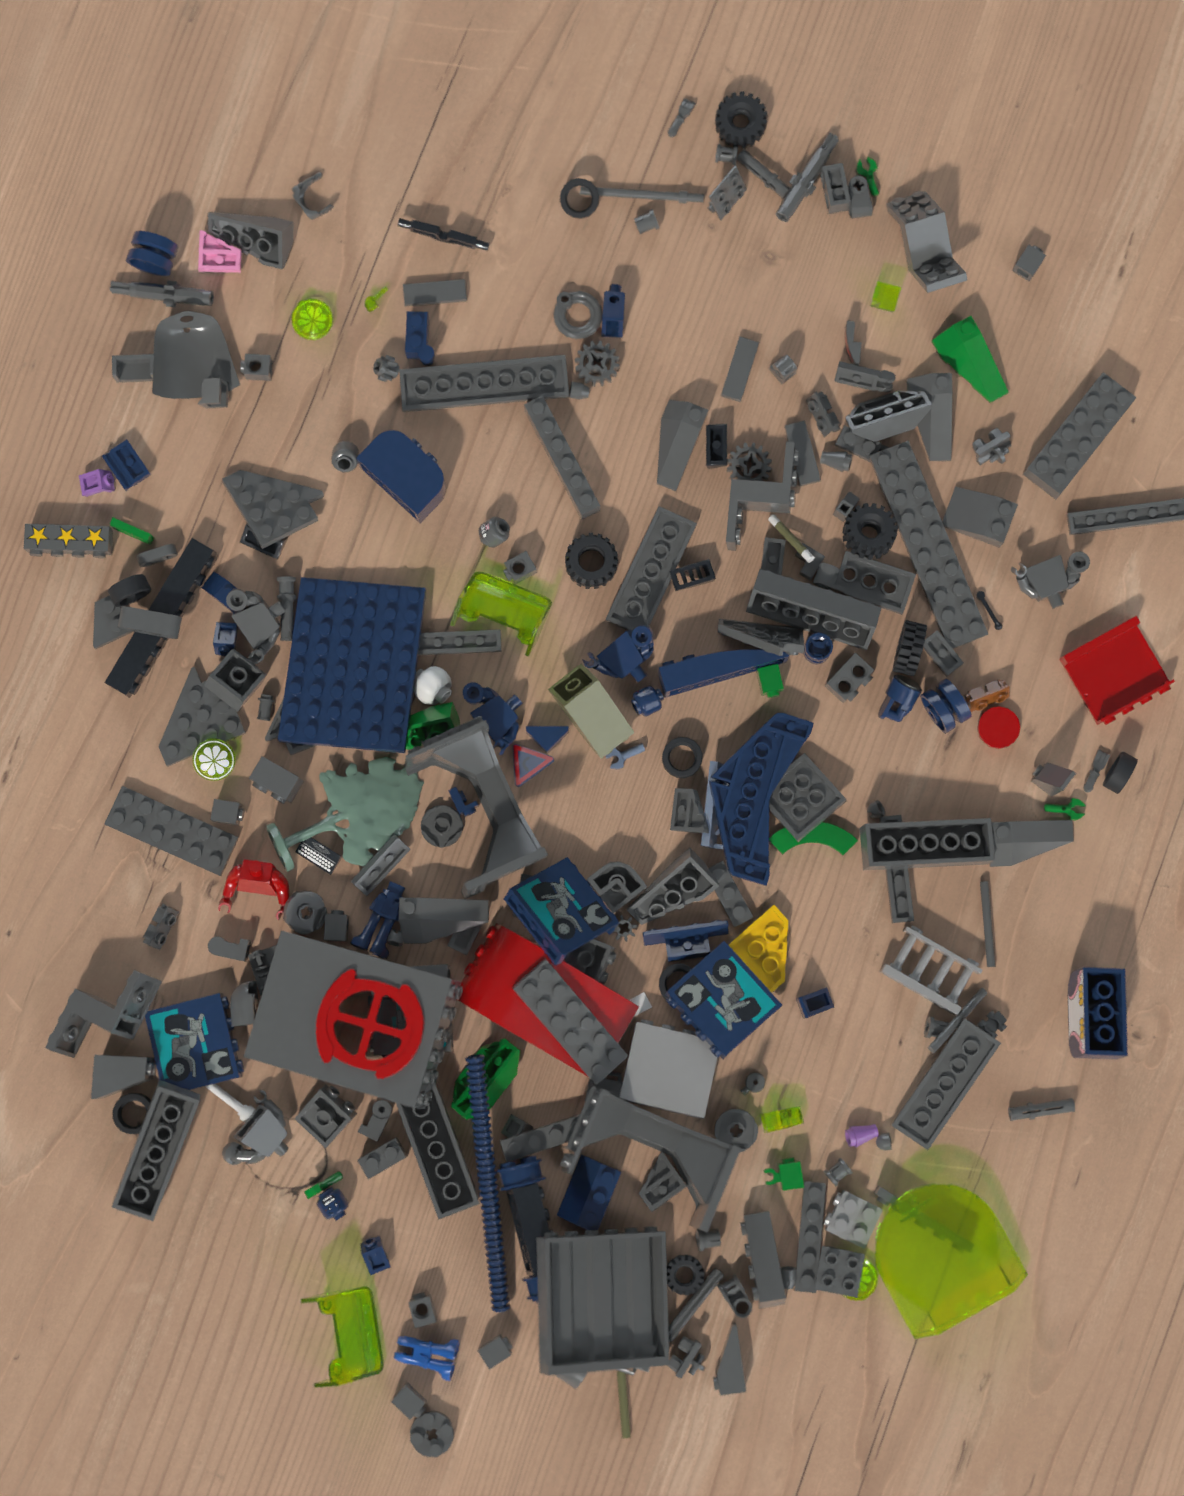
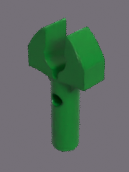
M867 157L866 161L869 170L864 169L861 160H859L856 174L866 178L871 195L875 197L879 195V190L873 173L877 171L878 166L873 159Z
M1072 798L1067 805L1046 803L1044 810L1046 812L1067 813L1070 816L1069 820L1076 821L1082 818L1085 813L1077 814L1071 809L1075 806L1085 807L1086 805L1080 799Z
M338 1171L324 1181L304 1191L306 1197L310 1199L343 1179V1174Z

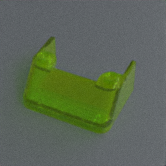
M475 572L458 597L450 625L454 627L460 617L465 621L472 622L482 616L518 631L517 637L521 643L528 645L525 655L529 657L550 612L552 601L543 595L488 573Z
M369 1287L349 1288L301 1299V1303L317 1302L320 1312L324 1315L332 1314L339 1358L333 1359L328 1366L329 1379L314 1383V1388L341 1386L381 1373L384 1367L373 1293Z

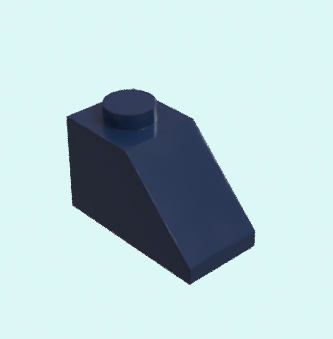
M214 571L201 588L233 613L235 611L228 607L226 598L231 590L238 588Z

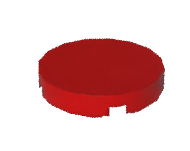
M998 706L990 708L982 714L978 720L977 731L980 739L987 746L1002 749L1007 748L1016 741L1020 733V723L1013 711Z

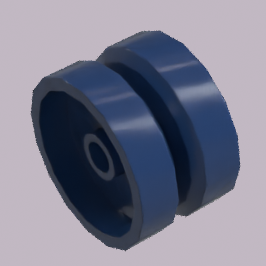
M135 231L131 241L134 248L129 249L126 262L132 267L149 274L169 276L173 267L170 259L176 257L178 245L172 240L155 233Z
M948 679L938 683L936 691L929 689L920 695L927 713L936 726L945 734L956 727L955 721L962 724L972 717L965 699Z

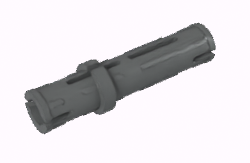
M746 149L742 150L737 156L736 160L761 179L767 188L774 190L782 199L786 197L791 188L778 178L779 175L769 171Z
M1073 1098L1039 1104L1031 1102L1025 1106L1008 1108L1010 1121L1027 1118L1034 1120L1035 1117L1075 1112Z

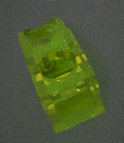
M800 1106L760 1113L764 1133L804 1123Z

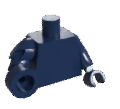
M641 625L633 631L631 629L625 631L596 656L598 659H595L593 653H587L591 660L585 661L582 659L584 666L593 668L604 675L616 679H623L631 673L635 680L640 682L648 675L640 665L650 658L654 651L653 630L646 625Z
M476 682L468 683L463 688L462 695L464 700L469 704H483L473 710L470 715L473 719L481 716L483 721L486 720L489 726V737L494 741L493 748H501L499 755H503L506 748L516 739L520 725L518 722L519 717L514 711L523 703L515 694L505 702L493 689L489 687L482 688Z

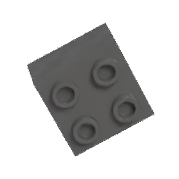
M263 756L249 777L253 781L252 786L265 794L267 791L272 792L270 796L283 804L286 801L292 803L304 782L300 777Z

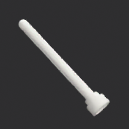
M217 1084L205 1086L235 1109L240 1116V1120L244 1123L256 1110L251 1105L241 1104Z

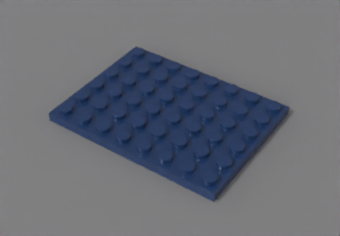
M301 577L278 734L279 742L396 753L406 752L426 588Z

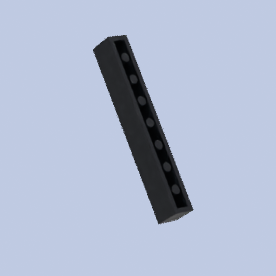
M191 538L148 610L182 618L185 606L189 605L195 597L194 591L197 586L200 587L204 583L206 571L208 568L211 569L216 563V552ZM135 632L104 683L129 698L132 694L135 695L141 684L139 682L142 677H146L151 670V662L161 654L162 644L170 638Z

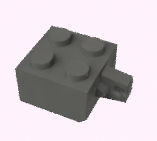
M232 649L209 675L204 687L238 712L263 683L267 674L255 665V662L258 661L256 654L247 659L235 649Z

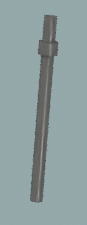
M580 186V195H591L587 188ZM596 187L599 196L671 200L685 204L687 202L704 203V194L688 193V191H679L678 193Z

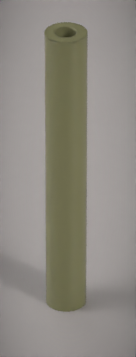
M617 1371L622 1438L627 1439L631 1438L626 1373Z

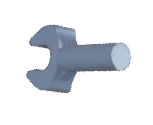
M642 743L623 752L614 748L610 754L606 755V759L617 756L619 761L612 764L610 768L619 770L624 767L623 763L626 759L644 752L645 748Z

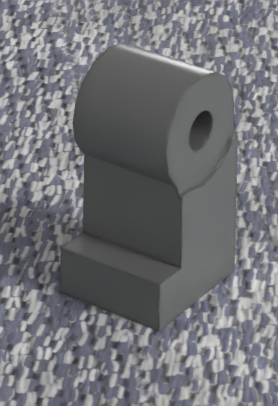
M213 937L208 942V950L216 956L247 962L251 941L240 939V943L235 944L227 942L222 937Z
M385 1100L375 1102L372 1108L373 1115L368 1125L361 1124L358 1133L379 1141L392 1114V1106Z

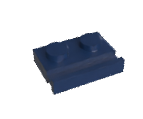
M127 439L111 449L107 454L102 455L125 491H128L129 488L151 475Z

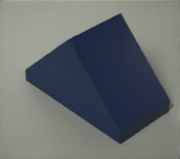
M526 726V733L548 754L569 733V726Z
M827 987L796 998L803 1019L834 1008Z

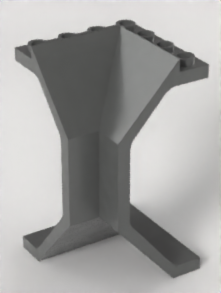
M481 716L423 741L421 748L417 746L408 751L409 754L405 758V771L408 776L430 766H437L469 780L492 826L493 834L482 875L464 883L461 890L464 899L483 892L488 883L544 859L548 855L545 848L539 844L521 813L497 760L488 734L489 726L486 720L483 721Z
M592 1086L569 1143L563 1147L570 1150L569 1154L565 1153L560 1164L563 1166L562 1171L572 1174L583 1147L615 1135L626 1136L668 1154L672 1158L696 1205L689 1226L708 1232L741 1148L683 1127L611 1095L609 1091Z

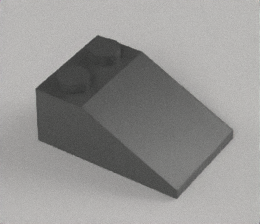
M955 487L942 523L945 528L1000 548L1005 541L1018 504L997 496Z

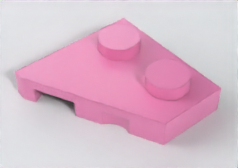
M200 230L199 272L241 273V250L232 245L229 246L224 241L216 239L205 231Z

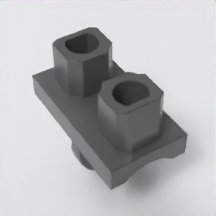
M995 428L988 434L991 440L989 443L985 444L982 439L972 443L976 454V462L979 465L988 460L991 463L997 460L1002 464L1006 462L1004 455L1009 453L1008 448L1011 447L1009 439L1011 435L1007 431L1003 433L998 428Z
M682 1337L677 1347L686 1352L685 1357L681 1360L672 1354L669 1359V1365H667L675 1372V1376L682 1379L690 1364L692 1366L688 1372L692 1375L696 1373L697 1369L705 1370L706 1367L701 1364L705 1356L699 1353L696 1360L694 1359L702 1345L701 1342L696 1339L693 1341Z

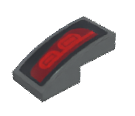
M847 321L844 333L846 351L850 363L859 366L862 343L853 342L855 321Z

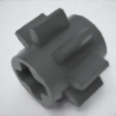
M386 355L385 357L381 356V358L375 361L373 371L378 375V380L387 382V380L392 381V379L397 377L399 365L397 362H394L395 357Z
M621 915L619 924L624 925L627 923L630 932L621 934L620 928L617 926L613 933L617 932L618 934L616 940L624 937L625 942H627V936L635 937V934L631 931L637 925H631L632 917L624 920V917Z

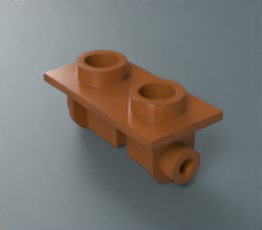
M998 679L985 685L987 692H984L982 687L968 691V694L964 696L966 702L970 704V711H980L988 705L1005 701L1010 697V686L1006 685L1005 680L1000 681Z

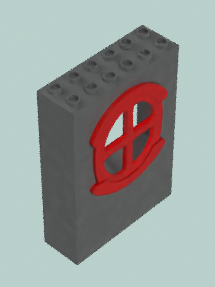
M281 931L244 1057L409 1107L425 1109L432 1099L431 1087L438 1078V1071L436 1070L438 1063H441L444 1057V1050L442 1049L444 1042H447L451 1030L448 1028L450 1021H453L456 1015L457 1008H455L456 1000L460 999L462 995V982ZM361 991L374 992V999L368 1018L362 1019L340 1012L339 1007L341 1003L350 995ZM388 995L402 1008L406 1017V1027L404 1030L382 1025L376 1021L383 996ZM337 1020L363 1027L364 1033L356 1055L349 1053L339 1043L334 1031V1024ZM374 1031L401 1039L400 1047L391 1055L375 1060L366 1058L368 1045Z

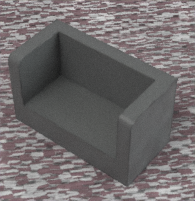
M154 354L113 355V378L117 383L153 381Z

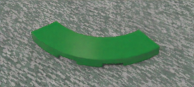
M824 822L820 823L799 842L796 841L786 828L779 830L769 838V842L782 855L791 848L801 844L819 843L833 848L843 856L858 842L846 830Z

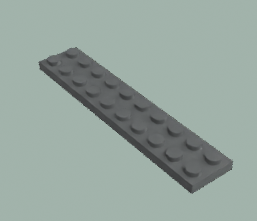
M909 440L870 455V462L891 513L896 518V525H898V530L942 636L952 649L987 636V629Z

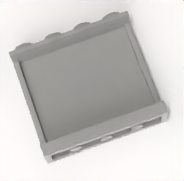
M641 1019V1022H636L619 1098L632 1103L703 1119L717 1062V1057L709 1049L711 1047L706 1040L701 1041L695 1035V1031L683 1029V1032L674 1031L675 1027L662 1024V1027L653 1026L654 1022Z

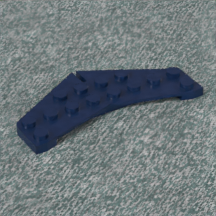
M785 713L773 715L710 777L729 783L728 786L709 781L728 872L732 876L767 886L770 876L769 800L793 759L811 734L813 722Z

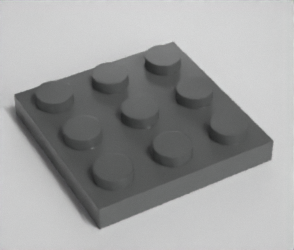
M804 753L788 767L771 794L769 810L796 841L799 842L847 802V800Z

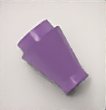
M875 1124L850 1126L848 1130H845V1138L850 1147H858L879 1136Z

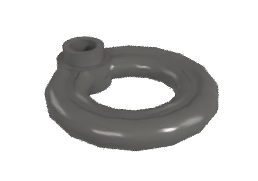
M582 291L559 293L553 312L554 323L558 330L566 337L576 340L593 335L600 327L603 316L602 307L597 299L591 294ZM563 297H567L569 299L567 302L561 301ZM580 303L588 307L590 319L586 325L575 327L566 320V311L573 304Z

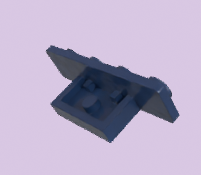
M714 920L711 923H693L682 927L671 926L670 928L660 930L650 929L643 932L644 946L665 943L668 962L706 957L711 953L708 937L729 934L728 921Z

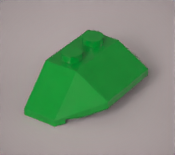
M505 1038L482 1046L476 1053L484 1055L485 1058L483 1060L485 1062L483 1069H486L484 1075L487 1077L485 1080L487 1087L485 1088L488 1089L486 1096H489V1100H487L489 1110L517 1076L520 1050ZM465 1068L455 1081L451 1107L468 1120L473 1117L471 1115L473 1109H470L472 1102L469 1101V1098H471L469 1091L471 1090L468 1088L470 1082L467 1081L469 1075H467L466 1071H468V1068Z

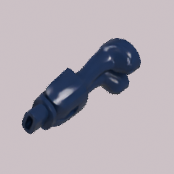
M391 881L389 882L387 889H383V892L370 905L369 909L372 911L370 918L362 933L352 938L351 945L368 951L374 931L382 917L384 918L383 924L369 952L387 960L389 951L386 947V942L394 923L399 922V899L404 898L402 895L405 887Z

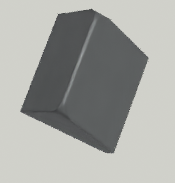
M511 1114L501 1133L511 1137L533 1130L534 1127Z

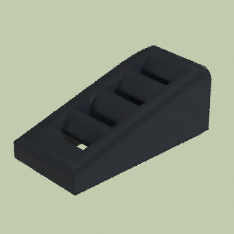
M710 559L669 571L675 591L707 584L716 579ZM700 568L704 569L705 578H703ZM696 569L698 580H695L692 570ZM688 571L691 582H687L684 572ZM676 574H681L684 584H679Z

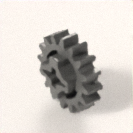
M600 340L598 345L591 341L590 347L584 344V351L578 350L577 355L580 358H575V363L579 364L575 366V371H581L578 377L579 379L585 377V384L592 381L593 387L596 386L597 382L604 386L605 380L611 383L612 379L610 376H617L615 370L620 368V364L616 363L619 361V356H614L616 349L609 350V343L604 347ZM585 357H587V360H588L589 362H588V363L586 364V366L584 367V366H583V361H584ZM611 360V367L608 371L606 364ZM594 361H596L597 363L601 362V367L597 364L594 365Z
M744 443L742 449L736 446V453L730 452V456L733 459H727V464L731 465L727 467V472H732L730 480L735 478L737 480L763 481L762 478L768 480L769 475L766 472L769 473L772 470L770 466H767L772 463V459H766L769 452L762 453L763 446L757 449L755 448V443H752L751 447ZM744 453H748V455H746V456L743 457V458H740V457H739L740 455H742V454H744ZM755 454L760 457L762 462L757 460ZM751 458L752 467L749 473H747V463ZM736 469L742 472L743 477L737 472ZM755 473L760 474L755 478H751Z

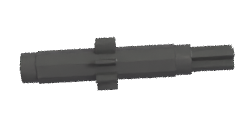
M829 133L820 148L812 155L801 174L799 172L797 175L794 174L789 182L792 184V187L775 213L778 219L788 222L804 197L813 194L816 189L813 184L820 174L822 166L826 165L830 153L839 141L837 135Z
M167 280V285L111 281L110 292L114 294L163 301L166 307H176V303L212 306L214 301L213 291L180 287L177 281Z

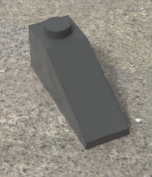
M1047 762L1043 766L1038 765L1032 773L1035 777L1031 782L1052 797L1063 791L1076 773Z
M731 1323L716 1369L717 1376L713 1377L714 1389L719 1390L720 1396L746 1392L736 1323Z

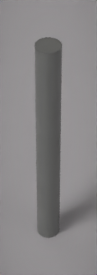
M983 881L980 882L986 961L987 967H996L989 882Z
M984 988L979 989L958 1015L953 1018L928 1046L932 1053L938 1050L960 1025L962 1020L987 995V991Z

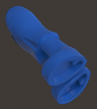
M398 1336L397 1344L412 1347L413 1350L412 1354L395 1352L393 1359L401 1363L423 1367L425 1370L427 1368L439 1372L442 1379L451 1381L455 1362L433 1359L432 1355L435 1354L455 1360L460 1340L451 1339L447 1344H436L433 1341H422L409 1336Z

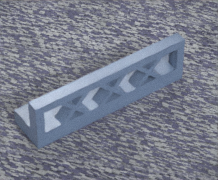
M710 761L704 812L709 833H702L701 846L723 849L722 844H717V836L720 834V831L718 829L709 781L722 785L724 783L725 786H728L729 783L710 778L723 765L717 761Z

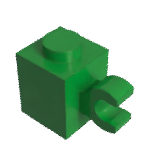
M795 1157L782 1159V1163L777 1164L779 1173L771 1168L763 1170L764 1173L773 1174L772 1180L765 1181L766 1185L780 1182L782 1191L804 1188L801 1162L795 1161Z

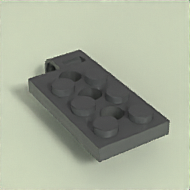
M846 551L840 569L827 563H820L813 584L820 588L831 590L844 596H850L866 603H872L875 606L903 615L916 574L875 560H867L866 557L862 559L859 558V555H853L851 552ZM846 569L854 571L855 577L852 580H847L843 576V572ZM872 576L875 584L871 587L866 586L863 582L864 577ZM885 583H892L895 586V591L893 593L885 592L883 589Z

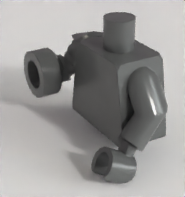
M1075 552L1067 561L1068 567L1066 571L1062 557L1059 555L1029 568L1019 562V571L1011 567V572L1017 575L1016 580L1023 593L1032 599H1036L1038 602L1048 598L1052 609L1064 605L1060 593L1072 589L1080 581L1081 573L1089 568L1090 559L1084 552Z
M233 589L228 593L226 602L228 607L235 611L232 613V618L255 650L249 654V658L256 654L258 661L255 664L264 659V655L274 646L280 633V622L277 617L286 612L280 601L269 607L265 600L256 592Z
M260 1090V1093L264 1095L263 1100H258L254 1096V1101L259 1106L234 1136L235 1139L251 1147V1149H244L243 1146L236 1142H230L223 1148L222 1157L231 1165H238L241 1162L256 1164L264 1160L265 1157L271 1156L273 1152L283 1156L288 1150V1146L283 1142L287 1136V1131L284 1129L286 1123L283 1112L272 1100L267 1099V1093L264 1090Z

